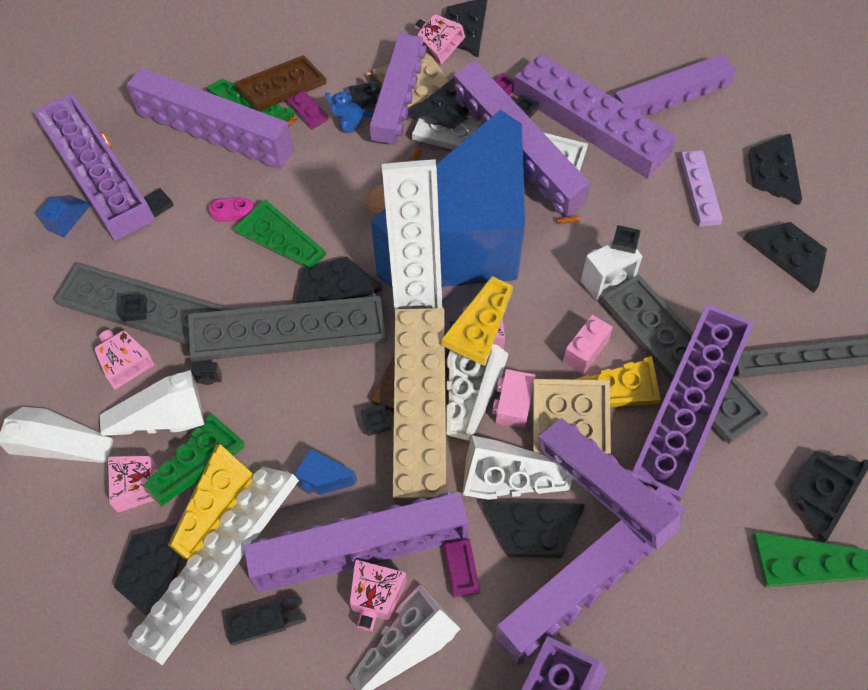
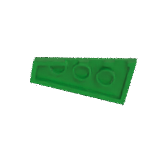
M222 78L207 87L208 93L253 109L234 88V83ZM279 104L260 111L283 121L290 119L293 115L295 116L294 109L289 107L284 109Z
M266 199L233 228L235 233L305 268L315 266L327 255L323 248Z
M212 413L206 418V423L201 428L198 427L191 434V439L185 445L181 444L175 451V456L170 461H165L144 484L145 491L161 507L200 480L216 445H222L233 456L244 449V441Z
M758 532L752 535L765 588L868 580V550Z

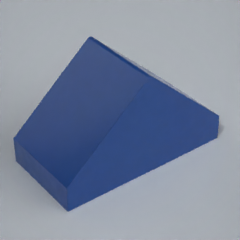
M500 109L436 164L441 287L487 283L492 276L502 281L517 280L519 276L525 228L522 123ZM385 208L371 221L376 274L392 287Z

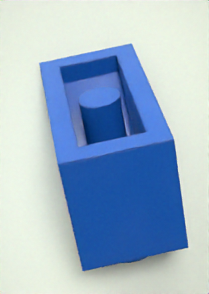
M72 195L50 197L39 210L37 216L46 230L65 238L90 207V203Z
M310 449L294 474L299 480L297 486L308 494L314 492L322 495L354 486L357 482L355 471Z

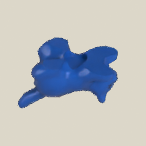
M348 88L343 92L335 93L333 96L329 92L325 93L332 112L335 116H338L345 132H354L356 127L362 124L364 117H373L374 111L362 109L356 103L351 102L352 97L348 95Z

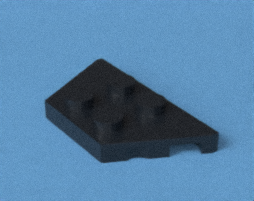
M487 0L467 1L447 6L445 18L461 24L464 30L465 38L457 48L461 50L466 48L472 51L475 57H479Z
M453 78L410 111L409 117L416 120V117L428 119L430 124L442 125L454 130L461 122L468 119L470 114L469 110L465 106L461 107L456 100L455 78Z
M786 134L751 147L748 157L753 188L769 192L778 198L781 195L794 200L793 204L800 205L802 194L791 134Z
M792 222L745 234L744 241L814 293L820 284L827 248Z
M346 256L304 269L301 275L296 304L361 298L382 291L381 284Z
M814 451L787 493L823 543L829 539L867 473L868 460L864 459L860 462L848 460L847 456H830L827 453Z
M483 503V510L492 522L493 529L497 537L502 541V546L508 557L562 558L585 508V504Z
M178 523L132 535L114 588L146 616L151 612L153 605L168 590L170 583L176 578L182 556L172 549L168 543Z

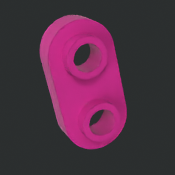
M248 198L217 199L209 206L210 215L217 222L242 221L254 210L253 203Z

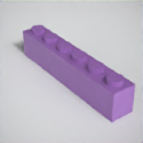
M400 33L398 35L370 123L371 140L396 144L398 136L403 134V120H407L408 117L407 106L412 103V89H416L418 77L416 75L421 73V58L425 59L426 55L423 37Z
M721 54L615 92L614 98L643 116L653 115L664 109L673 108L683 102L692 101L694 98L729 87L733 82L736 69L725 55Z
M560 418L538 436L541 451L656 550L681 529V514L672 503H666L651 486H645L631 470H625L618 464L613 455L603 452L593 439H587L574 424H569L563 418Z

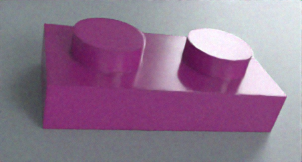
M304 90L287 100L288 106L295 110V114L311 130L328 121V115Z

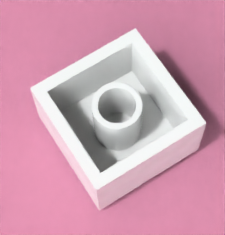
M612 240L606 246L594 249L587 254L581 282L595 301L602 299V296L637 275L643 257L637 249L635 254L611 249Z

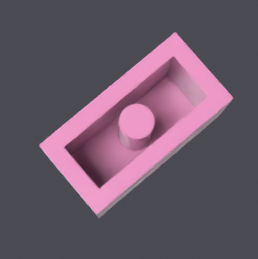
M592 315L567 346L563 363L584 375L609 342L613 327Z
M506 369L504 378L499 377L497 392H500L501 396L500 400L495 399L492 414L497 415L496 424L525 429L535 374Z

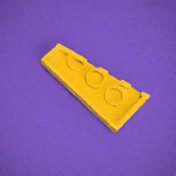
M492 276L442 338V346L485 366L512 295L513 285Z
M652 356L644 358L643 361L637 363L623 364V367L600 371V374L586 375L573 379L610 380V407L659 404L661 401Z
M216 445L168 543L172 549L187 561L200 551L206 536L216 530L221 523L222 515L231 510L237 502L239 493L245 490L253 480L254 474L222 445Z

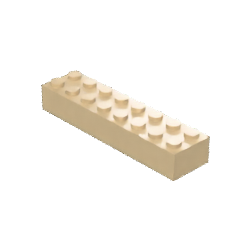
M444 308L395 309L394 505L406 506L416 499L426 498L430 500L438 498V495L447 492L445 347L442 346V338L445 336Z

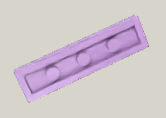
M703 150L682 152L680 159L698 226L721 225L723 218Z

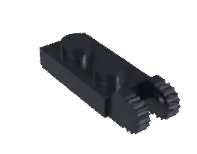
M292 597L281 602L276 601L225 616L230 645L234 646L285 631L288 627L305 622L306 616L304 613H297L283 618L282 611L300 606L302 604L301 597Z

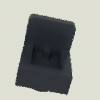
M373 74L368 75L369 83L349 86L352 102L359 106L377 103V94H380L378 81L374 82Z

